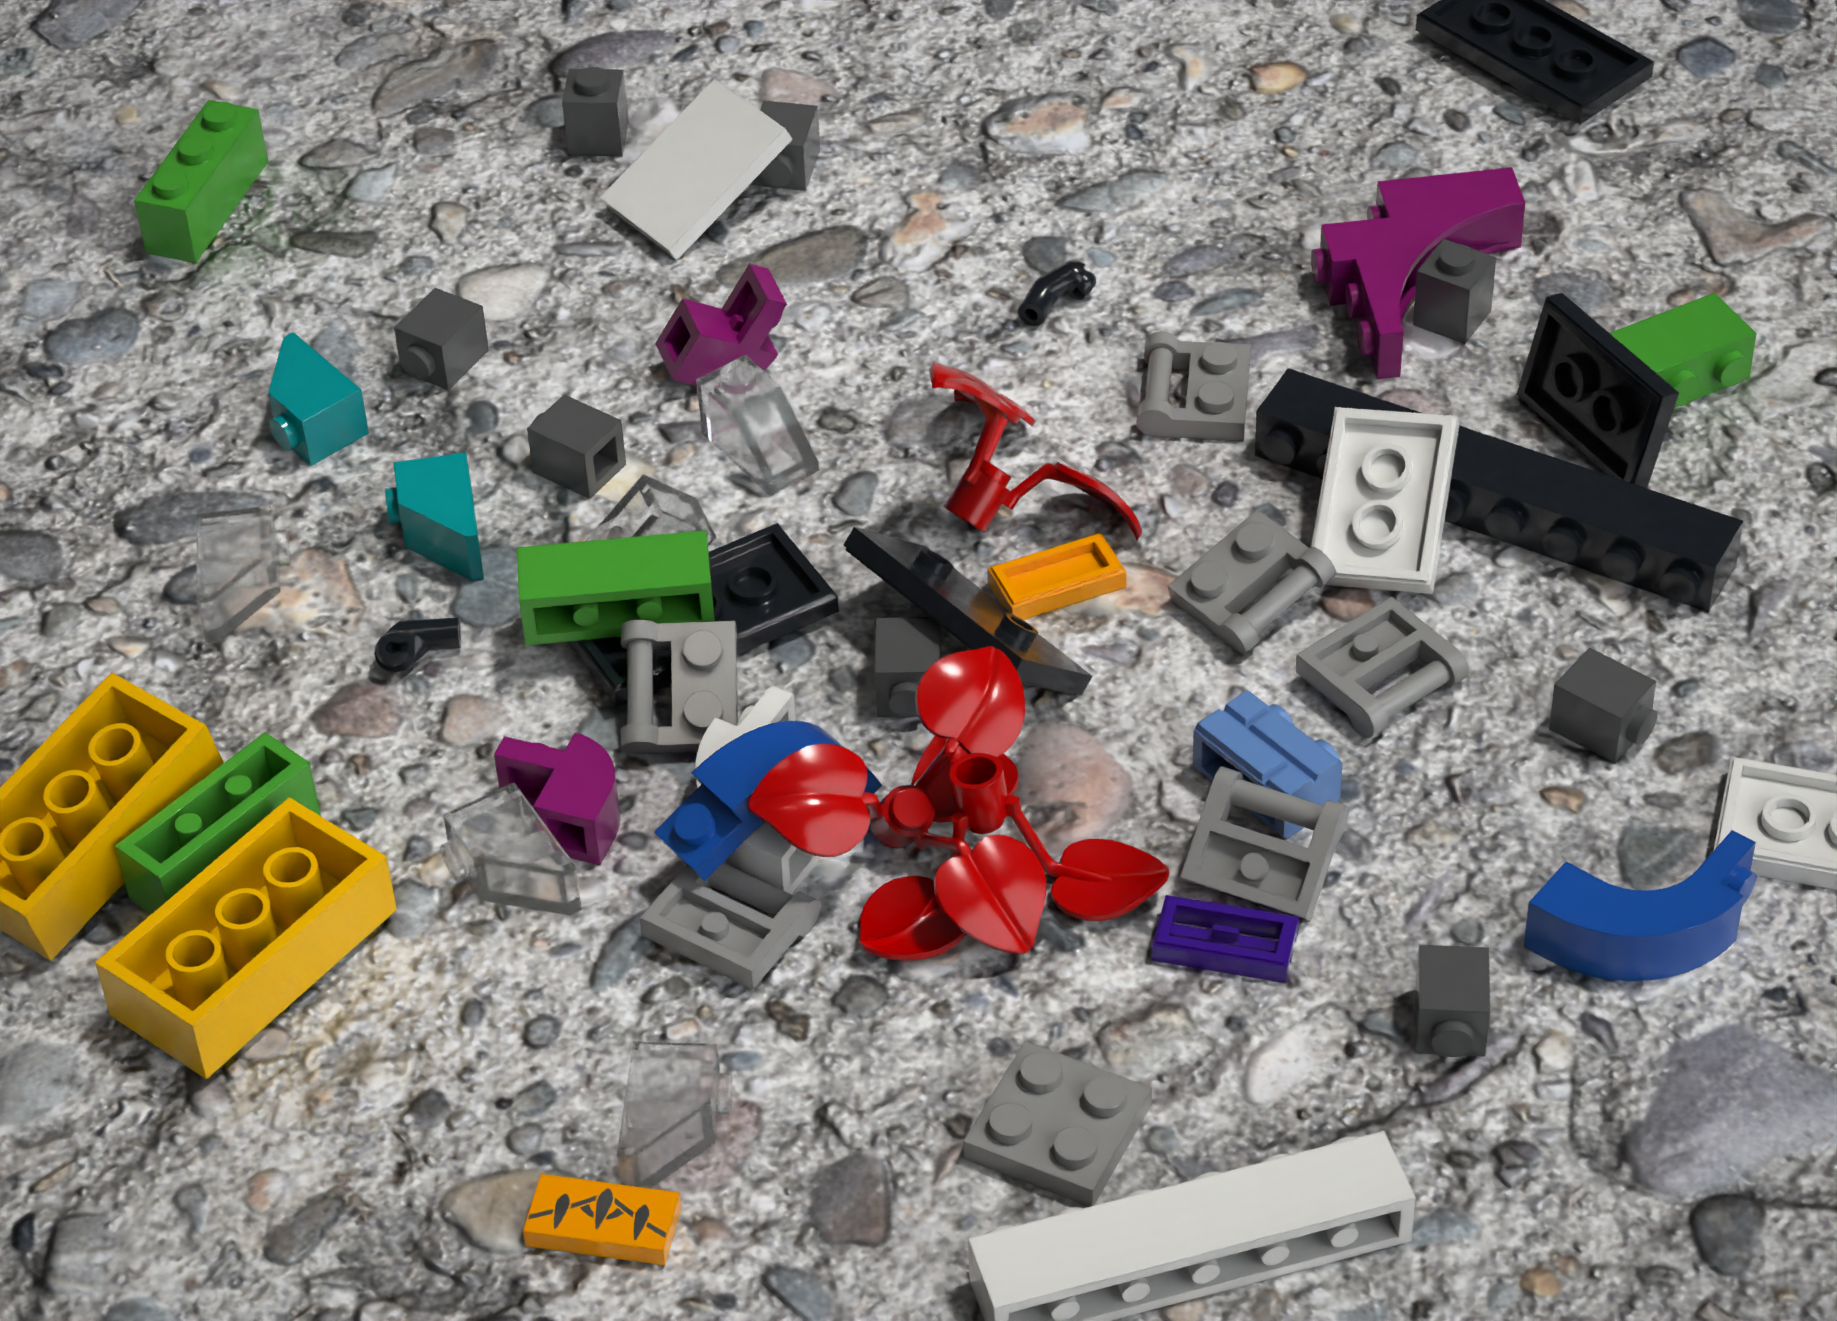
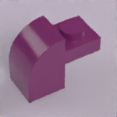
M749 263L722 309L682 298L655 344L673 380L714 389L751 380L769 367L778 356L768 334L780 322L787 303L770 270Z
M574 733L565 751L542 743H531L504 736L494 753L501 799L533 806L540 851L600 866L617 836L621 820L615 768L610 755L596 741L578 733Z

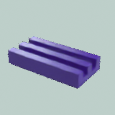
M1166 895L1152 944V961L1286 983L1289 963L1292 961L1294 942H1296L1298 936L1299 917ZM1174 922L1212 928V930L1174 924ZM1239 933L1278 939L1279 941L1239 935Z

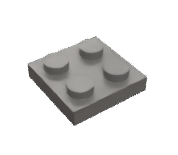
M1024 1041L964 1139V1159L1086 1206H1094L1152 1106V1087Z

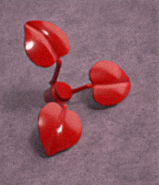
M938 362L932 363L929 368L932 387L954 389L955 402L977 403L985 417V423L971 462L943 506L945 509L985 533L1002 504L1013 510L1019 499L1043 480L1052 479L1073 485L1116 510L1123 516L1138 541L1142 534L1141 525L1127 503L1103 482L1060 462H1057L1055 465L1046 463L1011 491L1007 489L1006 486L1012 477L991 464L990 460L1008 420L1017 425L1021 418L1032 427L1036 420L1020 405L998 393L992 386L980 378Z
M988 646L949 654L937 660L921 677L915 695L918 717L927 731L937 737L946 738L948 741L914 785L898 786L879 801L877 795L864 792L867 783V768L860 756L847 748L835 744H817L802 748L781 760L764 776L750 796L747 803V810L770 825L789 844L814 856L836 857L847 853L864 838L869 825L875 838L889 848H905L915 842L920 849L931 846L957 852L960 856L953 857L942 863L937 868L933 877L934 893L943 913L962 932L988 947L1012 954H1026L1032 949L1046 899V877L1044 869L1035 853L1023 842L1006 835H989L980 840L971 850L964 840L930 834L928 832L934 820L935 809L926 791L953 757L959 745L968 754L988 753L998 757L1014 744L1021 732L1025 716L1024 690L1014 665L1001 650Z
M937 736L933 737L917 764L911 785H914L943 749L948 739ZM959 745L953 757L926 791L934 804L935 816L933 822H952V838L965 841L967 829L976 834L994 832L1003 825L1004 819L1007 816L1011 817L1030 849L1038 857L1044 871L1049 876L1057 877L1051 887L1054 904L1061 911L1074 918L1086 921H1105L1122 916L1138 907L1167 882L1170 875L1169 868L1151 854L1125 843L1107 839H1086L1074 842L1064 850L1061 859L1062 864L1054 861L1023 814L1019 797L1013 796L1018 787L1019 775L1016 765L1005 754L998 757L988 753L968 754ZM955 851L950 852V859L960 856ZM906 876L883 884L869 897L861 913V932L858 942L859 946L865 951L880 957L894 960H919L937 956L950 950L967 934L956 927L943 913L934 893V882L932 879L923 876Z

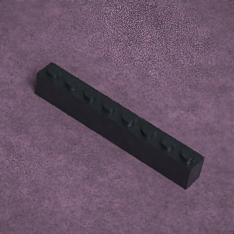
M1288 368L1256 411L1255 456L1323 479L1335 407L1410 413L1421 412ZM1459 425L1445 522L1709 613L1736 567L1743 520Z

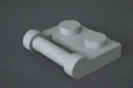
M1164 331L1150 334L1146 338L1144 346V359L1148 364L1145 400L1139 405L1136 423L1138 429L1142 433L1153 437L1244 441L1251 344L1179 341L1176 336ZM1172 370L1189 371L1186 408H1172L1168 403Z
M1257 509L1167 587L1172 602L1235 651L1245 654L1259 642L1258 634L1313 586L1319 588L1324 586L1336 575V569L1331 560L1320 549L1307 547ZM1289 568L1293 569V571L1288 576H1286L1273 589H1271L1266 595H1264L1259 601H1257L1252 607H1250L1244 614H1238L1239 611H1241L1246 605H1248L1253 599H1255L1260 593H1262L1268 586H1270Z
M1393 597L1386 599L1299 652L1296 656V673L1349 716L1355 730L1365 738H1371L1387 728L1389 718L1442 685L1450 688L1468 677L1469 666L1463 654ZM1418 658L1428 664L1376 697L1366 691Z
M630 620L621 624V646L627 649V725L621 728V749L623 751L634 754L697 752L707 728L715 717L737 726L738 679L737 628L735 621L655 623L649 620ZM653 650H671L672 726L658 727L653 725Z
M1220 767L1212 781L1180 878L1187 882L1311 922L1336 845L1345 830L1349 808L1346 805L1330 800L1321 805L1242 780L1241 772ZM1235 805L1314 830L1309 847L1306 848L1228 823L1226 821L1229 812Z
M727 860L705 881L686 865L640 916L641 934L754 989L799 935H807L813 929L820 914L821 903L820 900L801 891L791 895L727 865ZM717 888V889H719V890H721V891H723V892H725V893H727V894H729V895H731V896H733V897H736V898H738V899H740V900H742V901H744V902H746V903H748V904H750V905H753V906H755V907H757V908H759V909H761V910H763V911H765V912H767V913H769V914H772V915H774L775 917H774V918L768 917V916H766V915H764V914H762V913H760V912H758V911H756V910H754V909H752V908H749V907H747V906H745V905H743V904H741V903H739V902H737V901H735V900H733V899H730V898H728V897H726V896H724V895H722V894H720V893H718V892H716V891H713V889Z

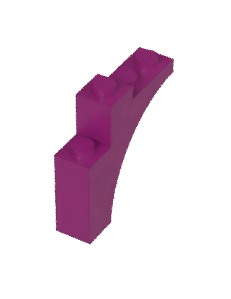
M1512 167L1377 181L1376 205L1368 206L1367 220L1321 225L1320 248L1312 249L1311 269L1315 284H1324L1330 306L1346 304L1349 318H1358L1357 338L1359 351L1362 357L1370 356L1377 379L1400 377L1404 334L1402 322L1415 301L1417 271L1443 239L1466 245L1486 254L1511 248H1521L1525 200Z

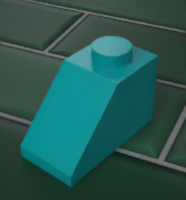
M294 332L284 336L268 391L273 418L269 421V427L274 439L281 448L286 451L293 450L306 463L312 466L369 434L362 390Z
M466 452L393 462L396 487L385 488L386 505L390 525L402 523L405 547L471 581L484 579Z

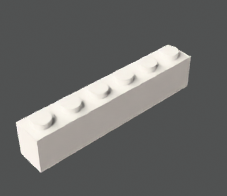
M1384 1131L1361 1137L1349 1136L1340 1138L1327 1146L1292 1155H1274L1261 1163L1222 1173L1208 1172L1196 1177L1194 1180L1156 1190H1138L1127 1195L1125 1198L1095 1206L1069 1208L1055 1216L1017 1226L1005 1225L993 1228L985 1234L968 1238L970 1284L984 1321H1112L1411 1242L1416 1197Z

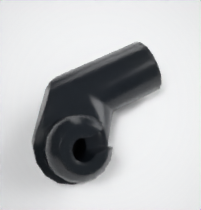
M1069 260L1035 280L1018 308L1019 317L1023 322L1031 326L1043 324L1055 302L1065 291L1073 299L1083 300L1096 285V276L1084 269L1085 263Z
M455 617L397 622L378 640L374 652L376 662L382 669L388 672H401L410 668L429 650L461 648L460 619Z

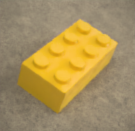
M111 672L0 787V930L52 961L125 883L115 845L224 763L207 726Z
M287 798L95 962L109 1015L205 1079L209 1078L397 910L387 856L292 798Z

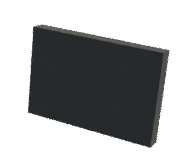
M1558 293L1546 297L1516 395L1603 473L1647 488L1679 392L1566 295Z

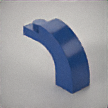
M782 721L751 730L718 749L691 772L701 785L654 833L674 854L705 881L757 828L765 823L747 810V803L759 782L776 764L790 754L811 745L835 744L841 747L844 746L827 731L809 722ZM867 768V783L864 792L874 794L882 784Z
M1731 830L1690 877L1671 887L1644 891L1617 887L1566 861L1529 901L1523 947L1563 968L1580 974L1609 980H1656L1684 974L1699 968L1725 952L1737 939L1742 906L1752 893L1757 879V874L1751 871L1756 842Z

